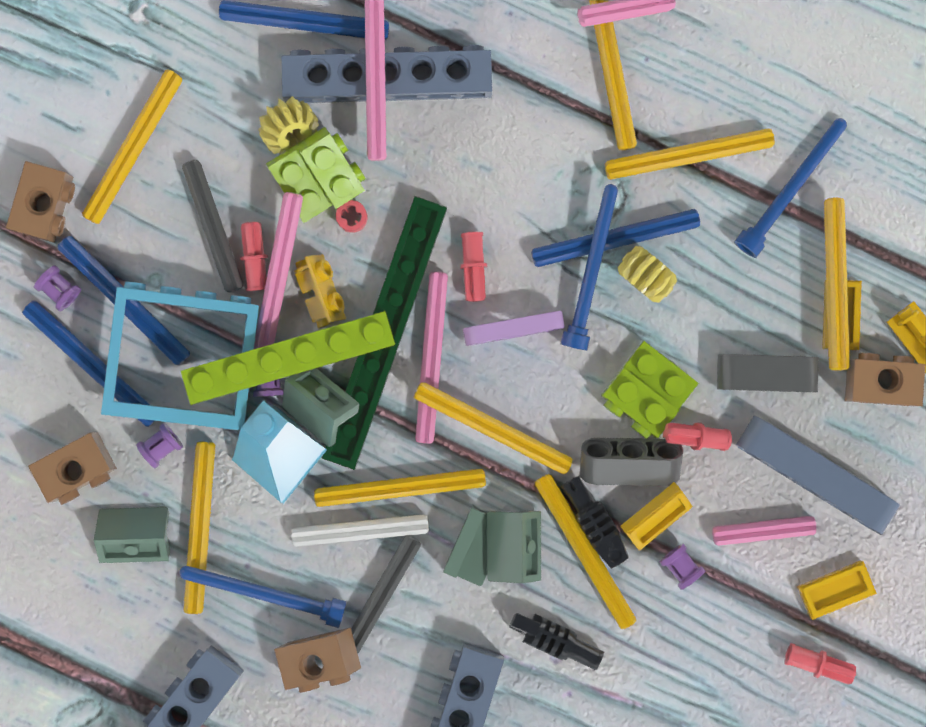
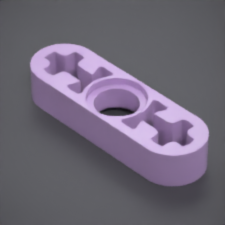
M555 311L467 327L463 329L466 346L560 330L564 329L565 325L562 311Z

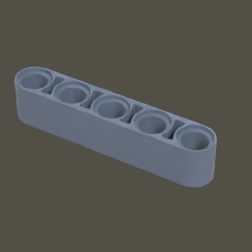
M753 416L736 444L738 448L880 535L884 533L900 506L899 503L757 416Z

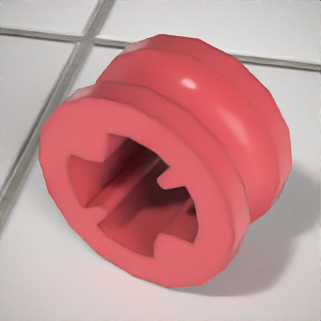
M350 200L337 208L336 220L339 226L346 232H358L367 223V212L358 201ZM354 207L356 213L362 215L359 222L355 220L356 225L349 226L347 219L342 218L344 211L349 213L348 208Z

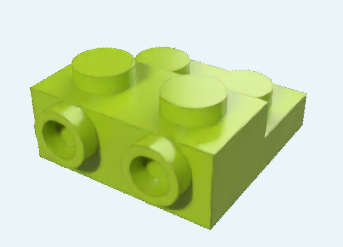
M323 127L266 163L284 194L292 192L303 196L299 216L303 223L331 206H334L335 209L339 208L365 191L360 183L366 179L355 161L348 164L343 154L349 150L339 134L336 133L331 136L326 127Z
M642 341L601 394V397L607 400L603 406L620 418L622 414H625L634 421L631 428L645 439H648L650 435L654 438H659L665 430L666 424L674 419L680 407L699 383L648 343Z

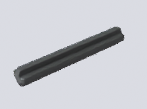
M192 160L183 164L182 170L224 290L226 292H234L243 287V282L202 165L198 160Z
M407 535L403 538L351 628L357 654L363 647L421 546V543L411 536Z

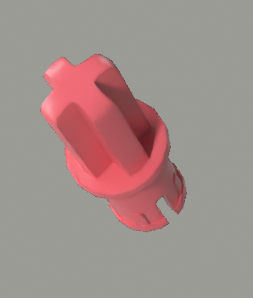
M246 222L241 225L244 257H240V260L244 261L246 291L265 290L267 280L265 258H268V255H264L262 226L260 222Z
M465 232L461 234L463 264L460 265V269H464L465 299L469 302L483 301L486 298L484 268H487V263H484L483 232Z
M699 422L693 425L667 423L663 431V438L666 439L667 443L690 446L693 450L710 448L725 451L730 448L732 443V434L729 429L705 427L704 424Z
M790 643L784 660L786 665L812 672L816 678H819L821 675L848 685L854 681L856 676V666L854 664L827 656L826 651L822 650L818 653Z

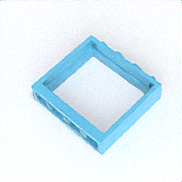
M125 282L124 288L117 287L101 415L241 430V427L245 424L249 388L237 391L234 415L114 401L126 300L246 315L241 352L243 353L254 350L259 305L251 304L252 298L231 295L230 301L216 300L217 293L196 291L195 297L181 295L182 289L160 286V292L146 291V284Z

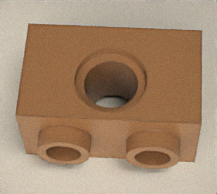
M25 161L6 228L20 234L55 243L56 236L60 237L65 227L66 218L63 216L65 205L70 203L74 196L75 183H72L74 177L63 171ZM43 195H48L50 197V206L47 210L39 212L36 206L38 199Z
M858 353V359L850 360V367L846 373L845 402L913 407L923 406L926 364L914 363L915 357L893 356V362L879 361L880 354ZM882 370L888 371L892 377L891 385L887 389L882 388L878 383V375Z
M90 432L28 465L47 503L59 500L61 505L79 497L78 489L88 484L93 489L109 481L111 478L108 473L117 469L98 432ZM72 461L78 462L82 468V474L77 480L72 479L68 475V465Z
M351 628L289 641L274 649L285 690L298 687L299 692L303 693L319 688L320 682L329 681L330 686L343 684L351 680L350 675L361 669ZM315 655L321 659L323 668L316 664Z

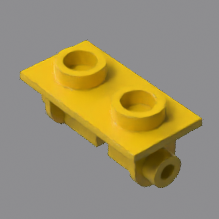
M324 255L306 256L305 259L296 262L294 273L302 294L312 290L315 294L314 297L305 300L312 323H316L318 328L330 325L331 322L345 320L344 301L336 291L332 280L333 271L329 262L325 260Z
M913 301L886 323L912 357H915L918 364H926V316Z

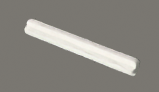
M423 514L295 527L291 530V539L293 546L297 547L426 534L429 531V522L427 515Z

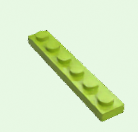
M384 311L188 368L180 372L190 405L387 348L395 345L386 312Z

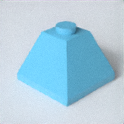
M263 400L241 427L232 461L280 503L284 504L327 449L282 410Z

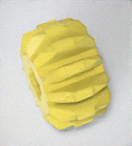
M293 96L286 103L278 98L277 106H266L267 115L259 117L261 125L258 129L259 135L268 150L272 151L273 154H282L317 132L316 128L319 126L318 119L310 106L304 101L299 102Z
M635 246L630 252H627L617 267L619 274L652 302L660 303L664 297L671 293L677 282L676 275L641 246Z

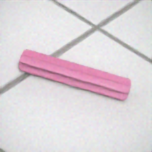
M614 0L582 6L578 9L577 16L579 24L586 27L668 12L675 8L676 2L675 0Z
M812 516L715 526L712 530L714 544L718 546L816 534V521Z

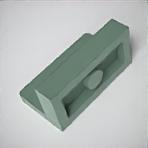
M317 368L292 375L285 379L283 409L328 447L335 444L338 426L358 413L359 403Z
M473 506L471 507L443 573L454 578L458 576L478 586L483 585L487 576L486 512Z
M168 508L100 509L93 540L99 563L169 561L170 547L167 537Z
M491 511L487 513L488 581L506 583L541 581V511Z

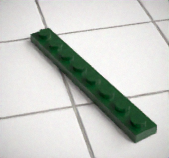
M414 196L373 315L386 312L395 345L357 357L345 392L359 403L358 413L338 426L336 442L330 447L326 445L325 448L327 450L322 456L324 460L353 470L356 469L447 212V207Z

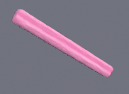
M365 0L367 157L371 161H382L387 157L384 0Z
M286 192L283 195L255 335L254 349L274 344L303 202V196L297 193Z
M431 272L429 274L420 383L425 382L437 389L439 388L448 275L443 272ZM418 401L415 440L418 443L430 444L434 441L437 410Z

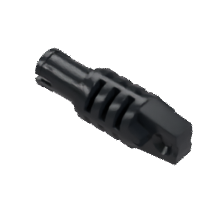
M580 475L571 480L576 491L569 481L560 487L564 490L577 512L575 519L580 523L581 529L585 532L592 547L612 569L626 561L629 555L619 534L620 532L605 507L598 500L594 501L582 482Z
M516 613L509 625L510 629L525 635L523 643L560 660L570 658L597 670L604 656V651L577 639L574 631L537 614H534L533 618L530 619Z

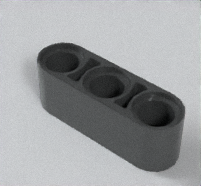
M718 354L717 389L818 392L819 357Z
M590 438L585 440L581 447L579 474L585 482L594 485L670 486L673 482L677 483L680 480L683 447L678 444L667 443L666 439Z

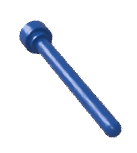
M838 118L832 123L756 225L749 227L747 231L742 230L734 241L740 250L753 258H757L765 247V234L846 129L847 122L843 118Z
M608 184L604 188L572 325H568L567 331H563L560 344L567 347L588 350L590 336H587L589 329H586V324L617 198L618 188L614 184Z
M184 566L179 572L180 577L184 580L318 615L320 620L326 621L325 625L335 628L340 627L346 606V601L332 598V601L325 599L324 602L191 566Z

